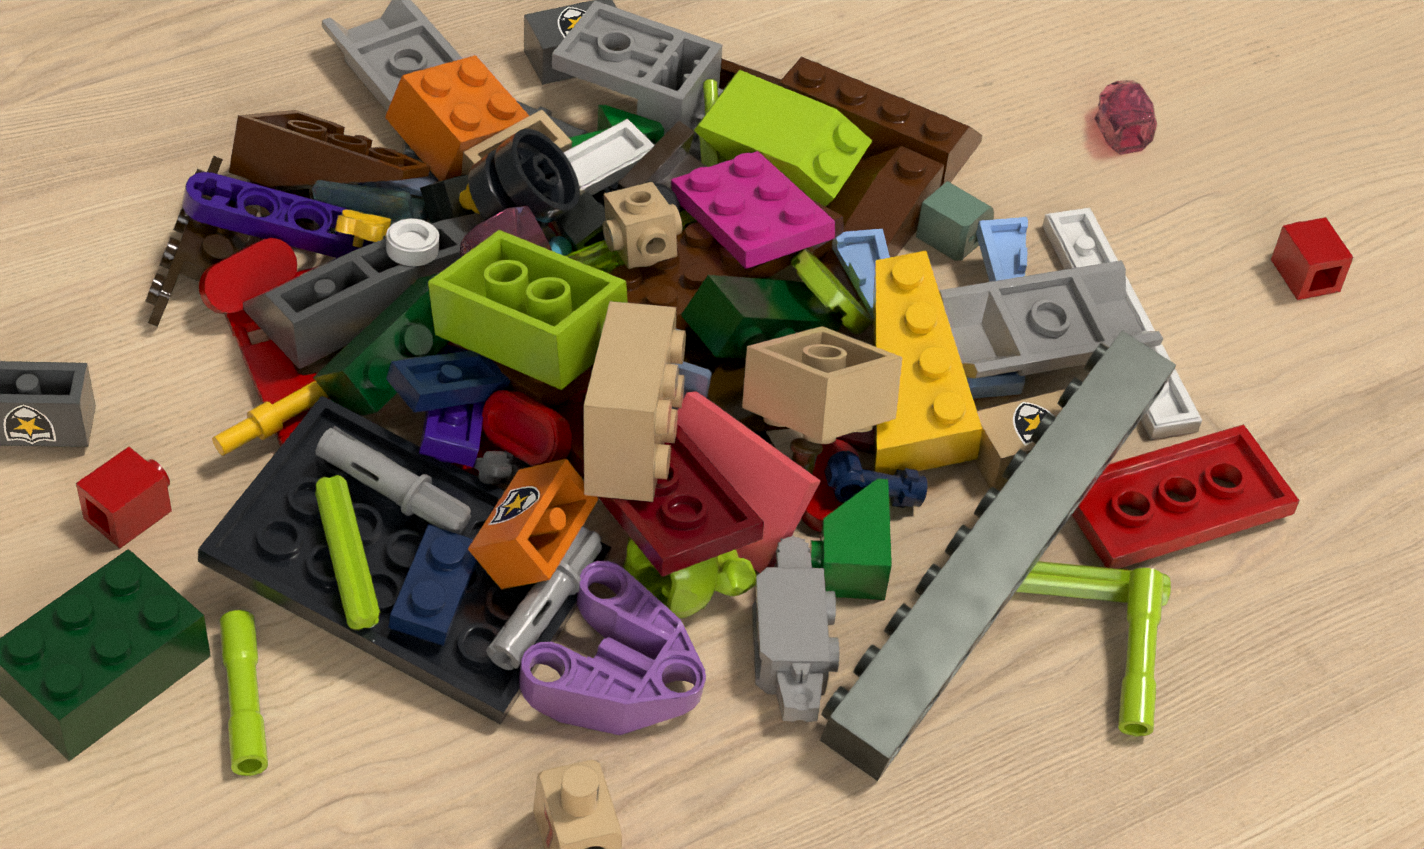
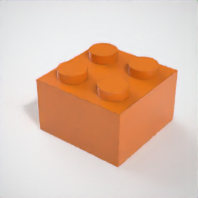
M476 55L402 75L385 115V119L423 163L431 166L430 171L439 181L461 176L464 151L529 117L528 113Z

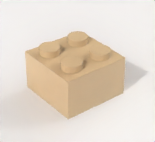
M823 326L747 346L742 408L762 416L764 422L769 425L788 427L802 433L805 440L817 444L832 443L836 440V437L852 432H867L872 430L874 425L896 419L902 357Z

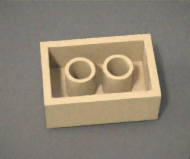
M609 302L584 402V495L653 502L657 479L667 480L671 447L664 444L665 442L675 443L678 410L672 409V407H682L685 382L684 375H679V366L675 365L683 364L686 332L676 330V307Z

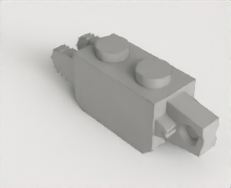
M794 535L785 539L781 538V542H778L775 566L767 567L756 576V601L752 605L755 684L765 693L777 695L783 721L794 722L803 720L812 722L818 720L821 695H825L829 672H838L839 639L838 637H829L828 625L835 624L836 597L834 591H825L824 568H812L809 543H806L805 539L795 537Z

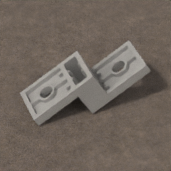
M595 0L552 53V69L638 99L637 115L660 122L664 127V135L678 121H681L694 131L705 115L703 82L707 79L715 80L717 82L718 97L723 91L719 89L723 45ZM617 47L624 49L621 51H613ZM694 131L689 154L701 162L700 137Z

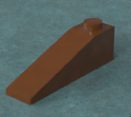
M298 110L238 115L229 173L248 179L247 182L276 190L277 186L399 181L429 176L431 166L393 149L372 147L373 140L363 135H345V127Z
M903 146L860 160L836 197L826 207L843 216V232L883 229L889 256L895 257L918 229L922 202L940 188L944 165ZM832 240L815 249L813 255L841 282L859 303L861 298L833 251ZM840 313L836 314L842 320L843 316Z

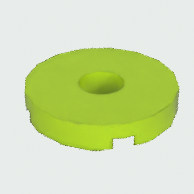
M808 249L800 250L791 259V265L798 270L796 272L798 276L826 307L829 306L836 314L840 313L843 316L842 324L853 334H862L873 323L872 319L849 291Z

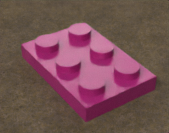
M758 151L743 153L732 160L710 167H700L694 169L689 174L671 179V190L676 194L680 205L724 246L745 269L835 238V221Z

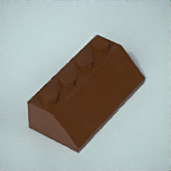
M802 56L779 82V86L837 109L868 136L872 142L860 160L903 146L944 165L940 187L947 181L952 182L982 141L983 135L966 124Z

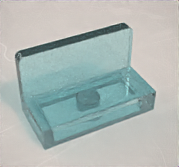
M317 180L312 188L313 197L316 201L364 214L390 218V226L403 219L427 221L429 217L424 200L412 198L408 192ZM330 228L329 233L335 235L336 230L334 228Z

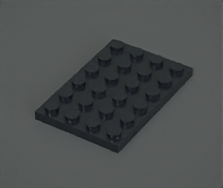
M321 396L198 548V562L501 725L522 693L519 683L521 664L516 669H503L489 658L486 649L535 583L501 589L480 563L477 562L444 646L388 628L390 614L428 524L435 525L415 513L411 516H406L402 513L401 506L396 504V502L315 455L316 447L323 434L329 428L333 429L336 426L420 477L422 474L429 475L432 478V485L466 504L471 509L470 521L459 534L471 539L476 537L505 491L492 484L482 483L477 476L450 462H442L435 457L420 454V447ZM339 475L347 482L380 610L378 624L372 628L364 627L354 630L347 624L315 495L316 483L323 477L331 478ZM600 541L602 550L593 562L607 561L612 547ZM577 593L567 597L534 645L540 642H555L577 608ZM536 664L530 669L532 675L540 664Z

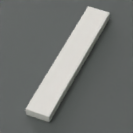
M1091 208L1045 214L1043 228L1064 270L1118 261ZM1126 277V300L1142 331H1155ZM1162 343L1159 346L1149 347L1170 360ZM1176 369L1173 370L1162 392L1141 419L1150 440L1199 431L1202 419Z

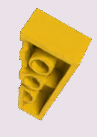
M927 251L876 260L873 289V346L901 356L902 366L896 419L874 425V471L894 475L897 469L904 470L907 468L922 471L977 459L982 426Z

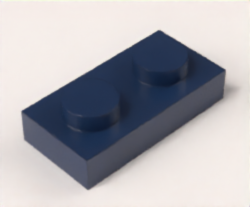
M471 350L391 361L386 380L413 412L484 402L494 392L508 390L511 382L492 359Z
M428 524L390 614L388 628L444 646L478 562L468 550L474 539Z

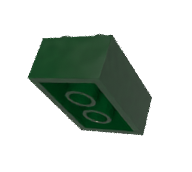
M127 549L0 638V696L68 761H71L211 657L204 614L131 550Z

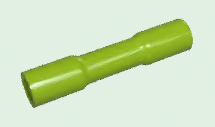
M1152 568L1134 569L1130 572L1127 604L1129 629L1125 676L1121 684L1118 729L1122 733L1132 736H1147L1154 731L1156 701L1154 672L1157 628L1161 621L1164 575Z
M233 610L222 615L219 620L222 660L227 672L230 708L228 733L231 769L238 775L252 776L262 773L268 767L265 724L260 714L256 671L258 650L255 618L248 611Z

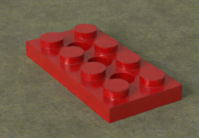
M1243 424L1109 464L1072 516L1106 568L1120 569L1293 515L1300 500ZM1218 477L1223 481L1233 482L1236 487H1221L1212 478ZM1173 491L1178 495L1187 496L1190 501H1175L1166 492ZM1127 505L1130 508L1141 510L1144 515H1128L1119 506Z

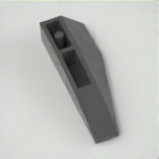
M478 213L435 222L432 225L439 232V252L437 257L428 264L406 266L393 261L386 252V239H383L326 262L243 302V310L284 354L301 369L347 346L418 278L442 272L497 231ZM547 226L526 241L546 246L548 241L553 236H556V233Z

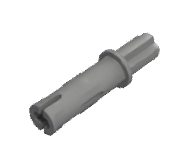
M336 426L333 429L329 428L319 440L315 455L396 502V504L401 506V511L406 516H411L415 513L436 527L456 534H460L470 521L471 509L469 506L432 485V478L429 475L422 474L420 477Z
M582 526L550 580L535 583L522 602L519 603L514 613L486 649L487 655L496 665L506 670L518 668L524 652L534 645L567 597L579 592L582 570L588 564H591L602 550V545L600 544L601 537L597 532L590 531Z

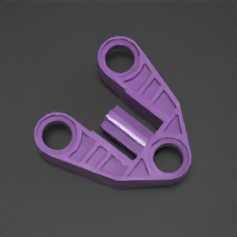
M596 561L588 564L580 575L581 581L579 592L577 593V606L583 618L604 639L598 646V651L594 658L589 656L586 658L553 642H540L528 648L522 657L519 675L520 689L525 700L537 711L560 723L615 735H623L684 715L693 710L701 700L706 674L681 619L617 563ZM592 583L603 584L610 588L616 596L610 599L595 597L589 591L588 586ZM536 664L548 665L556 670L561 677L553 682H543L535 678L530 669ZM674 681H686L694 684V687L687 692L677 693L668 689L665 684Z

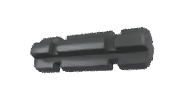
M487 451L483 458H477L474 463V468L479 471V480L484 484H510L518 470L533 467L507 451Z

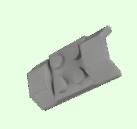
M392 0L381 18L348 30L331 18L322 20V28L344 53L345 62L386 111H388L402 75L463 59L411 0Z
M1122 260L939 290L966 378H981L1017 371L1019 376L1085 365L1101 342L1110 347L1122 330L1148 347L1159 346L1163 341L1159 331H1142L1126 300V268Z

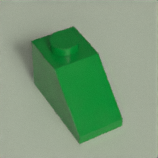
M876 479L823 518L820 541L810 540L809 548L812 568H824L825 591H834L836 598L885 600L892 568L888 479Z

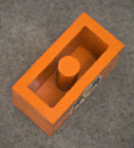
M567 459L520 469L468 550L501 589L550 580L597 503L598 498L597 496L584 495V480Z

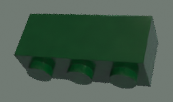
M439 273L418 278L313 377L331 401L360 416L377 413L397 394L395 389L386 380L391 361L437 355L450 342L435 335L428 281Z
M707 275L681 314L717 358H746L747 346L821 326L837 332L843 322L829 306L826 307L804 282Z

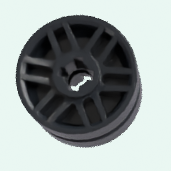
M533 129L519 130L500 144L497 149L492 150L473 164L468 174V185L472 199L488 224L496 231L501 230L524 240H529L551 222L556 221L573 209L580 197L579 182L566 155L550 138Z

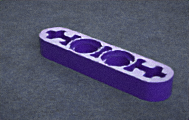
M209 172L196 173L189 177L186 182L182 207L188 216L201 223L262 239H280L289 246L334 258L362 248L353 246L354 238L352 234L338 231L335 232V235L329 233L330 228L335 229L338 215H342V211L346 208ZM202 196H210L212 200L203 199ZM229 201L235 202L234 208L228 206ZM259 205L267 209L270 215L267 217H256L249 214L245 207ZM300 218L311 219L320 226V229L313 231L305 230L299 227L295 220ZM364 239L363 247L375 242Z

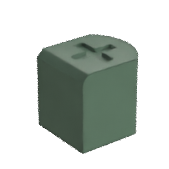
M947 181L922 202L916 237L951 259L962 261L979 246L976 235L978 223L982 220H993L994 209Z

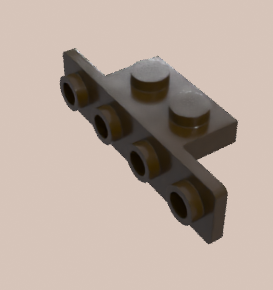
M213 155L207 172L218 174L223 159ZM197 168V170H196V173L205 172V171L200 170V169H198V168ZM202 196L203 199L212 200L210 196ZM229 201L228 206L234 208L235 202ZM250 206L245 207L249 214L257 216V209ZM182 207L173 229L182 234L179 241L170 237L159 266L169 270L166 276L156 273L145 302L155 305L148 323L158 327L179 274L200 281L202 274L208 267L244 249L249 235L196 221L188 216Z

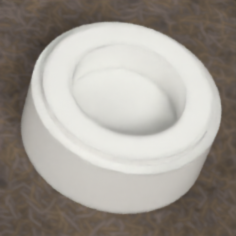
M400 220L392 224L387 230L386 252L393 261L402 265L421 266L428 264L438 255L439 232L432 224L424 220Z

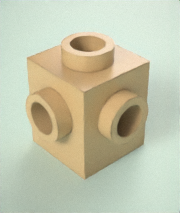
M653 182L604 193L606 221L603 222L604 238L611 252L617 251L628 269L639 266L647 267L656 264L658 261L677 257L676 235L682 233L681 217L677 207L674 204H668Z

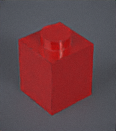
M1324 217L1283 225L1271 261L1295 298L1301 300L1341 292L1354 257L1328 219Z
M127 447L76 483L83 519L119 549L172 512L168 491L170 479L166 471L157 461L153 459L145 460L131 447Z

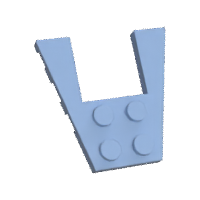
M1027 217L979 221L976 235L989 282L1025 276L1027 268ZM883 229L843 232L832 240V249L873 319L875 261L890 258ZM1014 371L981 378H967L973 399L1017 395L1022 392L1025 375L1019 376L1018 372Z

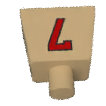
M592 759L546 769L537 774L533 812L544 849H586L588 847H591V849H622L620 824L598 760Z

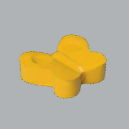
M345 209L342 211V215L337 217L335 230L354 235L353 246L363 247L364 239L372 242L383 240V236H386L387 230L390 227L391 219Z

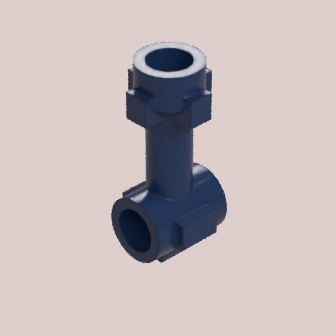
M840 451L833 454L829 458L824 470L828 486L833 488L835 498L841 503L848 501L876 479H888L889 498L891 505L895 507H920L927 495V479L924 475H919L917 470L897 469L894 475L864 470L861 467L859 457L851 451Z

